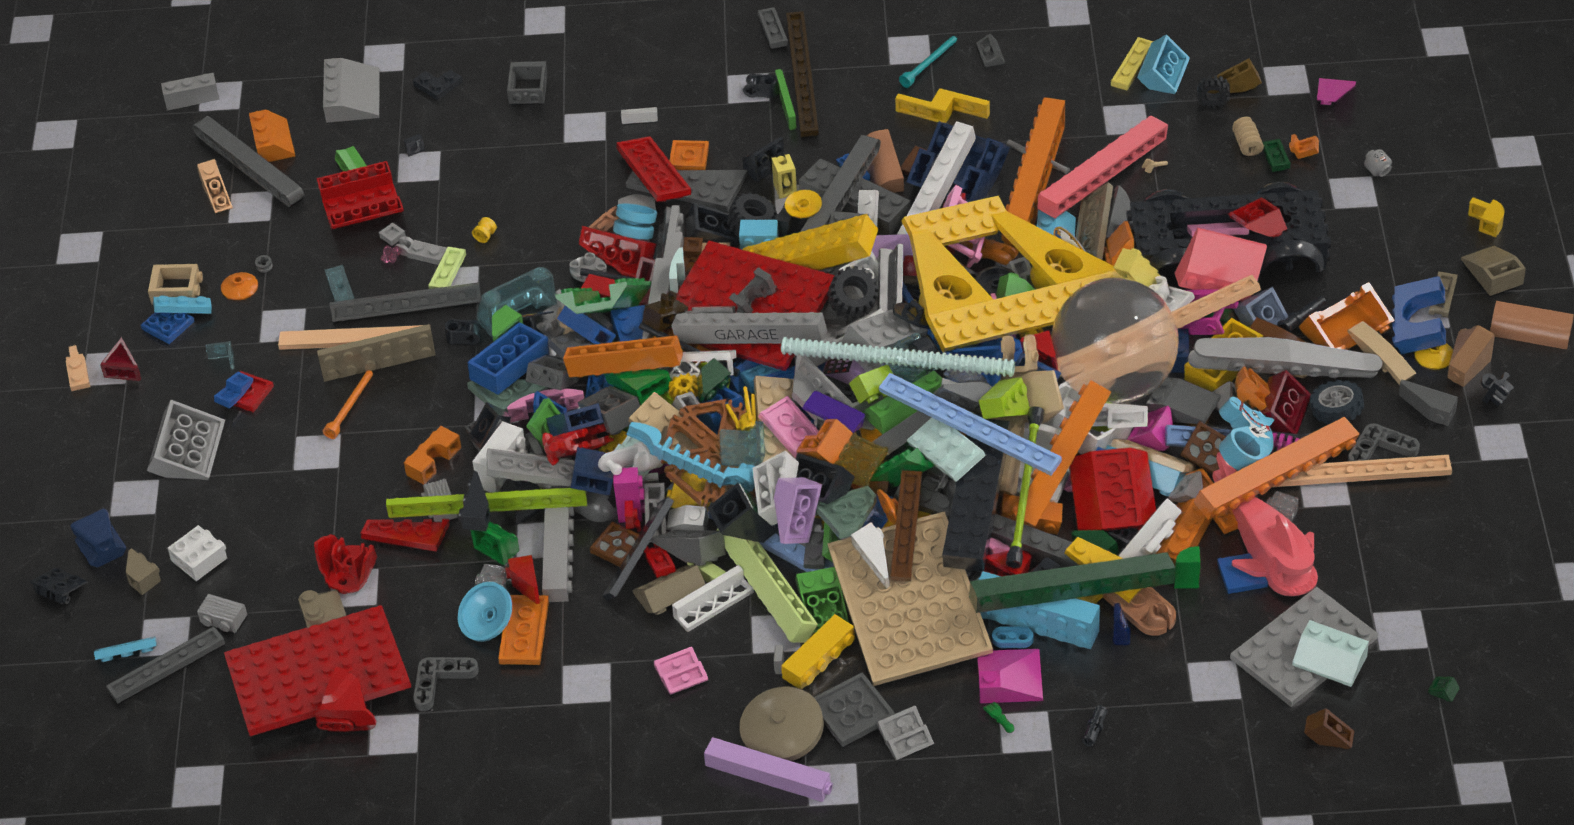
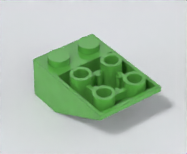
M835 567L796 574L795 581L799 599L818 624L813 633H816L834 614L849 623Z

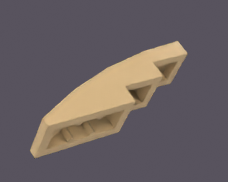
M1364 321L1347 331L1364 353L1376 354L1381 358V369L1384 373L1389 372L1398 385H1400L1401 380L1407 381L1415 376L1416 372L1396 349Z

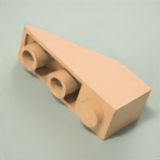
M215 159L197 164L199 177L215 214L232 209V204Z

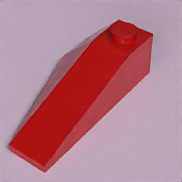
M582 226L579 239L580 246L594 253L595 256H598L606 264L618 270L622 275L634 278L636 277L640 258H653L656 243Z

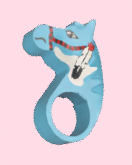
M1231 397L1220 408L1219 413L1225 421L1231 424L1233 430L1219 444V451L1224 460L1239 471L1272 452L1274 440L1269 426L1273 423L1274 419L1265 417L1260 411L1250 409L1238 398Z

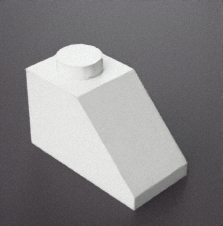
M692 505L669 510L666 529L671 531L707 530L708 511L703 506Z

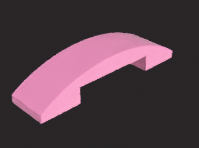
M576 389L540 391V393L558 404L565 405L567 410L579 408L577 402L584 399L583 391ZM535 393L524 396L507 407L508 414L511 416L510 423L529 419L528 413L534 412Z

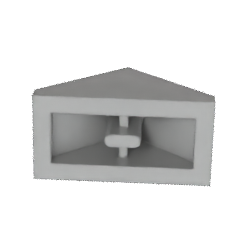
M1197 471L1184 475L1168 496L1169 499L1181 503L1196 498L1199 491L1203 489L1202 473Z

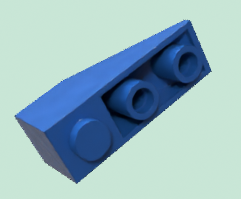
M564 306L557 317L559 321L593 344L612 343L616 336L614 332L586 314H576L567 306Z

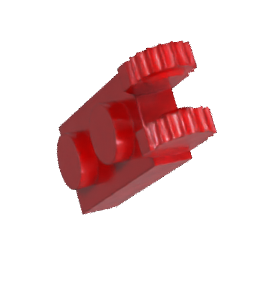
M654 543V547L650 549L647 545L643 553L657 578L676 572L675 565L666 550Z

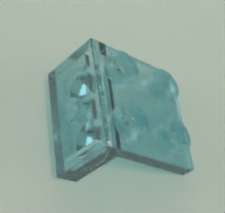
M755 421L753 428H750L749 431L720 430L721 465L740 466L741 463L757 466L763 462L765 445L762 421Z

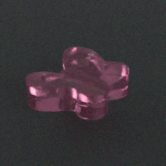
M386 245L383 249L381 260L384 263L390 262L393 264L397 259L396 257L401 254L402 249L399 246H395L392 249Z

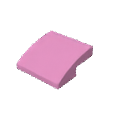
M692 647L654 661V666L670 695L708 681V676L702 663L698 661Z

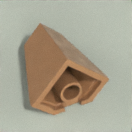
M1479 325L1471 329H1461L1458 332L1447 378L1462 387L1472 380L1491 362L1495 334Z

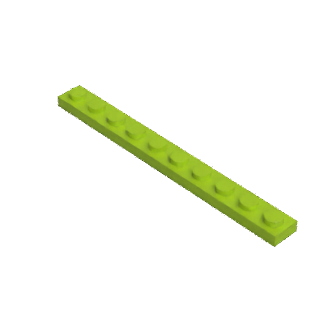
M573 488L485 493L490 512L587 506L586 491ZM464 494L386 499L389 518L459 514V510L463 509Z

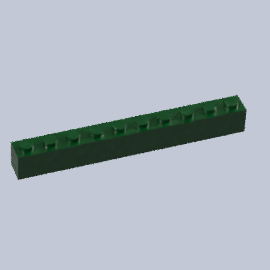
M1168 552L995 577L970 581L969 598L976 613L1173 584L1176 567Z

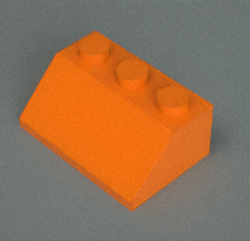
M269 110L249 113L257 152L268 162L295 157L286 118Z
M1124 221L1106 240L1103 258H1105V262L1113 266L1123 248L1129 250L1134 248V238L1128 221Z

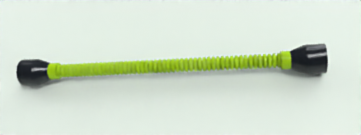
M1034 406L1028 410L1027 419L1030 431L1028 440L1036 444L1037 432L1044 419V409ZM1026 463L1024 465L1013 542L1006 556V565L1012 568H1020L1023 561L1021 539L1032 466Z

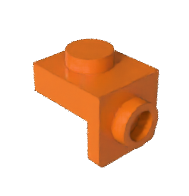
M1293 134L1291 135L1289 147L1291 152L1295 153L1296 157L1300 159L1317 154L1319 152V140L1317 136H1313L1299 141L1297 136Z

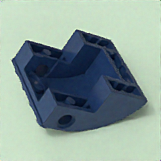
M941 121L938 122L928 149L919 148L907 178V183L922 188L954 126ZM975 135L976 139L947 195L957 185L962 188L961 193L966 194L967 202L983 199L994 185L1010 147L1002 142Z

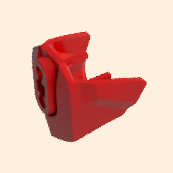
M332 534L321 537L314 542L319 571L324 576L329 588L338 590L340 594H347L359 591L365 585L377 559L374 545H369V548L365 547L364 543H361V546H345L344 538L341 537L338 540Z
M338 666L335 667L323 695L322 705L315 711L316 726L322 730L336 732L365 731L375 728L377 721L374 715L367 709L366 702H364L360 680L350 672Z

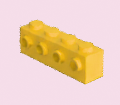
M834 614L781 665L782 678L801 690L805 686L810 685L814 678L820 672H823L833 659H837L841 652L853 643L855 639L854 626Z

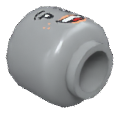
M1381 149L1371 150L1365 156L1364 166L1373 176L1383 177L1392 168V160Z

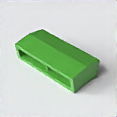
M354 146L343 150H336L335 161L342 171L367 166Z

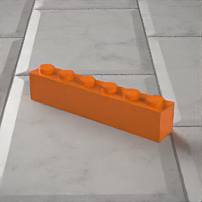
M676 335L567 347L563 360L569 377H584L588 375L598 376L606 373L617 374L625 371L635 372L643 369L654 370L662 367L672 368L680 366L683 352Z

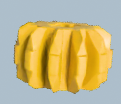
M680 373L679 377L673 376V380L669 382V396L673 398V401L676 396L688 392H693L695 397L698 396L697 377L695 375L690 376L689 373L682 375Z

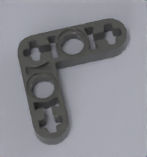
M1369 424L1365 427L1356 445L1349 453L1348 462L1369 460L1377 446L1407 457H1414L1419 453L1420 443L1413 437L1384 426ZM1394 438L1397 442L1391 443L1387 439ZM1367 444L1370 446V448L1363 449L1361 448V445Z
M428 657L422 659L418 665L414 692L416 709L428 711L433 707L437 678H473L479 672L477 661L474 658ZM447 665L454 666L450 671L443 670ZM428 666H431L429 667V674H426L425 669H427ZM423 682H431V685L428 687L420 686ZM423 695H426V700L423 703H421L423 701Z

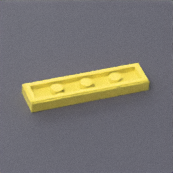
M1137 38L1111 80V86L1123 90L1129 89L1142 67L1151 43L1154 41Z

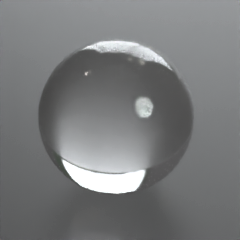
M1103 278L1092 281L1077 289L1062 304L1054 320L1051 332L1058 370L1061 372L1064 381L1077 393L1083 384L1088 385L1090 380L1111 391L1106 403L1127 404L1153 393L1162 385L1172 371L1178 354V328L1167 303L1147 285L1127 278Z

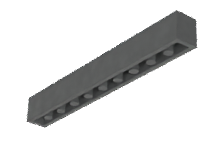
M900 485L894 494V498L899 501ZM921 486L919 511L930 513L931 515L945 511L949 522L953 498ZM995 514L991 538L998 539L1011 548L1016 521ZM1024 524L1021 550L1029 552L1033 559L1039 561L1048 557L1060 564V568L1078 565L1064 554L1065 550L1073 542Z

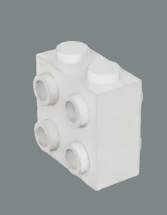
M199 525L168 547L171 561L195 581L227 559L224 543L221 540H216L209 530H204Z

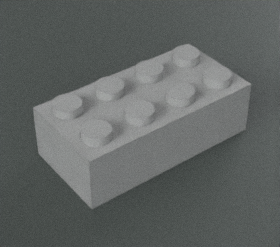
M892 309L850 324L842 343H848V345L853 343L854 346L860 344V346L866 345L867 347L872 345L873 348L875 346L879 348L883 346L885 349L890 347L891 349L897 348V350L903 348L905 351L909 349V343L913 342L914 337L919 339L926 336L928 330L898 318L893 314ZM873 361L871 363L864 362L867 367L874 365Z

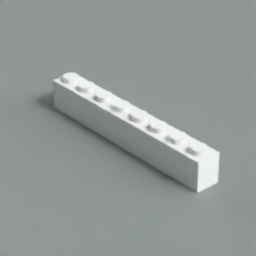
M956 121L907 216L940 208L976 139L973 126ZM903 224L897 235L908 234Z

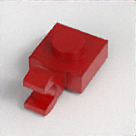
M633 500L625 501L626 529L630 530L635 527L637 532H640L641 522L638 520V510L633 507Z

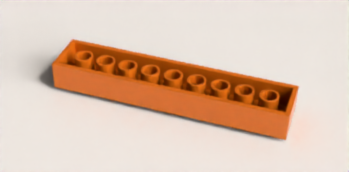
M1044 97L1042 105H1038V117L1035 116L1034 129L1030 130V141L1026 143V154L1023 153L1022 166H1019L1017 173L1018 179L1015 178L1014 191H1011L1009 198L1010 204L1006 205L1007 212L1035 225L1038 216V195L1041 191L1046 190L1053 165L1051 160L1055 161L1065 129V100ZM1002 234V236H1001V241H1004V244H1007V245H1010V246L1016 248V247Z

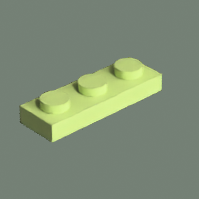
M447 247L429 283V289L451 286L466 256L465 249Z

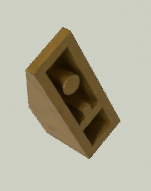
M1250 59L1217 75V78L1222 76L1223 80H1227V83L1230 85V93L1245 92L1262 83ZM1217 90L1208 91V93H1211V94H1215V93H1218V92H1219V91H1217Z

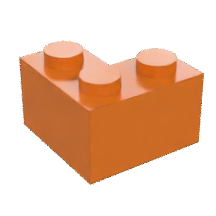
M826 419L817 435L805 436L796 452L836 464L840 459L842 450L849 444L853 432L837 419Z

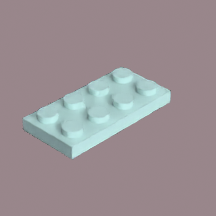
M934 418L929 419L907 439L910 446L914 449L918 448L926 459L955 482L986 456L982 449L958 430Z

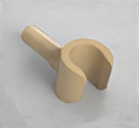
M1146 159L1142 168H1146L1145 172L1151 173L1154 167L1166 166L1168 162H1154L1151 159Z

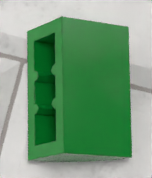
M1199 546L1189 547L1182 550L1176 558L1174 589L1199 588L1200 549Z

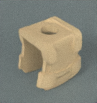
M1025 335L1023 342L1025 366H1015L1014 373L1037 371L1038 351L1035 336ZM1004 336L1002 338V360L1008 359L1010 361L1014 359L1015 342L1012 336Z

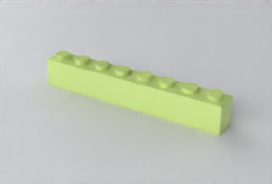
M723 535L725 549L729 553L730 558L743 569V575L748 580L749 585L753 587L759 599L765 604L768 612L772 614L778 626L786 634L787 639L793 643H805L818 624L759 542Z

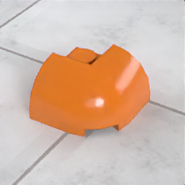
M1243 366L1235 379L1237 397L1243 403L1246 401L1252 408L1256 407L1259 411H1262L1267 407L1265 397L1270 394L1269 386L1251 368L1247 370Z

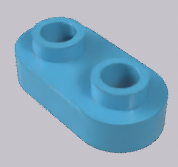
M997 627L992 632V642L999 648H1027L1033 643V632L1027 627Z

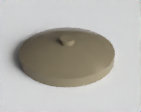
M777 687L759 694L747 705L740 719V734L746 748L789 761L799 759L810 752L818 743L824 727L823 714L816 699L806 691L794 687Z

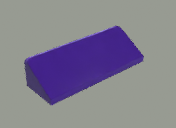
M814 391L802 407V409L824 420H839L853 433L863 427L866 416L864 413L818 391Z

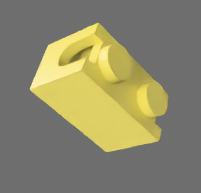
M789 154L785 155V157L772 158L774 187L779 199L786 198L797 191L795 166ZM782 182H783L784 186H788V187H787V188H782Z

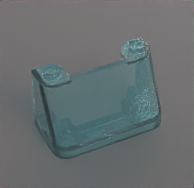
M538 267L484 293L477 310L478 321L492 337V315L503 306L507 305L513 310L518 311L531 304L536 309L540 308V306L550 308L557 304L553 275L548 269Z

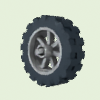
M1336 380V382L1329 381L1325 385L1322 384L1310 396L1313 416L1317 417V420L1320 422L1324 421L1325 424L1333 423L1343 417L1347 420H1354L1357 415L1359 416L1362 413L1361 410L1364 409L1361 388L1356 383H1350L1347 380L1345 382L1341 380Z

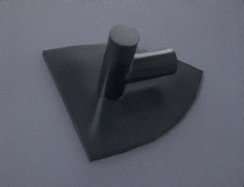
M554 311L524 314L522 319L528 318V321H523V324L537 331L535 317L551 314Z

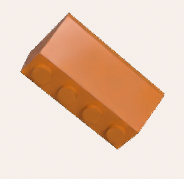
M1195 498L1175 504L1181 510V514L1174 521L1176 523L1172 528L1174 532L1168 539H1163L1159 543L1161 548L1155 553L1168 552L1174 566L1176 558L1182 550L1198 546L1212 518L1208 520L1195 505Z

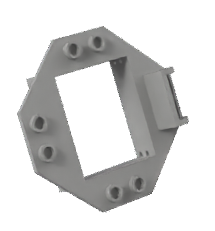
M844 336L838 339L825 337L824 343L830 341V343L836 342L838 344L842 342ZM800 354L796 356L792 401L797 407H803L814 391L827 395L860 412L884 399L883 396H879L878 400L870 404L867 401L861 404L858 401L852 403L817 367L831 360V357L825 359V357L819 358L818 356L813 358L812 355L810 357L806 355L800 356ZM861 360L857 362L866 372L886 365V363H877L867 367ZM890 363L889 367L893 374L902 378L903 370L897 364L893 366ZM806 411L815 420L814 425L820 429L825 420ZM864 420L863 427L861 428L875 429L869 421Z

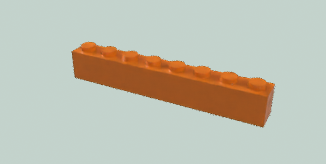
M1090 380L1088 385L1083 384L1078 392L1081 396L1078 402L1073 401L1068 410L1072 413L1069 418L1064 417L1059 426L1062 429L1060 434H1055L1049 443L1052 445L1050 451L1062 457L1061 463L1052 476L1036 468L1031 475L1033 481L1029 485L1024 524L1033 528L1036 526L1111 394V391ZM1016 501L1011 510L1014 513L1011 519L1014 521L1017 519L1018 501Z

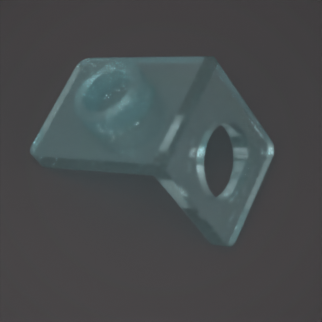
M231 341L205 345L208 359L229 357L231 369H234V352Z

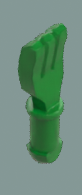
M996 702L983 707L992 718L997 720V723L1002 725L1007 733L1014 732V725L1002 714V709Z

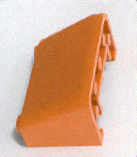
M1368 282L1361 286L1359 291L1351 293L1347 298L1318 313L1316 311L1309 315L1299 326V329L1316 345L1348 350L1357 345L1347 332L1350 328L1364 321L1375 331L1383 334L1390 329L1389 325L1394 319Z

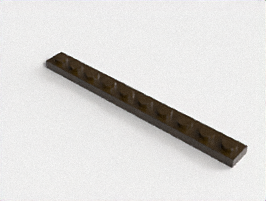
M804 11L786 13L801 137L819 135Z

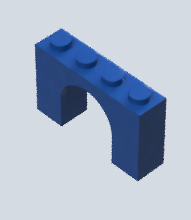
M1437 276L1395 286V294L1392 295L1395 308L1392 309L1395 319L1392 327L1395 336L1392 337L1394 347H1398L1400 354L1446 345V330L1440 318L1418 323L1409 322L1411 316L1416 311L1424 307L1445 303V287L1440 277Z

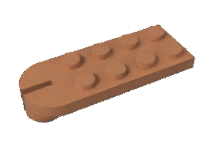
M1152 587L1143 588L1130 603L1115 592L1103 594V598L1147 635H1162L1167 632V628L1170 630L1175 625V608Z

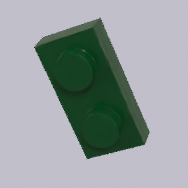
M1280 139L1262 142L1264 145L1263 151L1272 172L1290 169V161Z

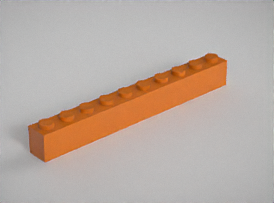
M1343 417L1203 488L1197 494L1194 503L1208 520L1215 516L1218 518L1227 510L1236 509L1242 502H1249L1256 495L1265 494L1271 487H1278L1285 480L1294 479L1300 472H1307L1314 465L1323 464L1329 457L1332 456L1334 458L1343 450H1350L1356 445L1355 441L1359 433Z

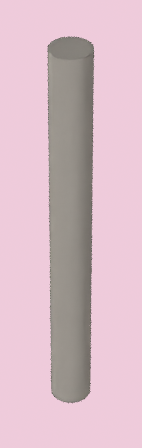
M1012 140L1007 141L1006 145L1026 154V147ZM1051 160L1052 168L1064 174L1070 171V168Z

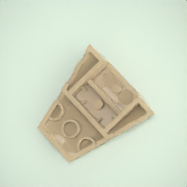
M1054 370L1015 372L1012 377H1009V375L1004 377L1001 374L1000 380L1022 377L1023 383L1027 387L1026 395L1029 407L1036 406L1044 409V419L1041 424L1048 422L1064 409ZM1028 415L1014 416L1016 418H1026L1025 423H1028ZM1003 417V418H992V419H996V420H1006V417Z

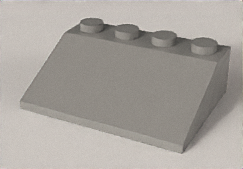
M344 58L324 59L323 109L326 123L379 118V68Z
M170 400L162 417L147 471L166 478L208 480L225 419Z

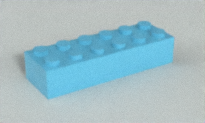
M983 571L979 580L1001 576ZM1076 598L980 612L984 619L987 618L1013 627H1027L1038 635L1047 636L1087 649L1092 648L1099 633L1100 605Z

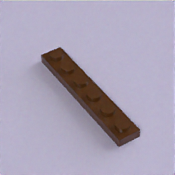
M902 470L890 575L893 581L911 582L922 471Z

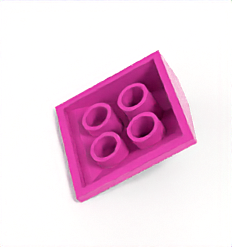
M1039 649L993 651V653L977 657L980 703L1043 701Z

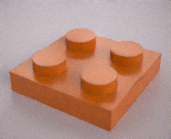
M673 140L669 161L676 170H706L709 141Z

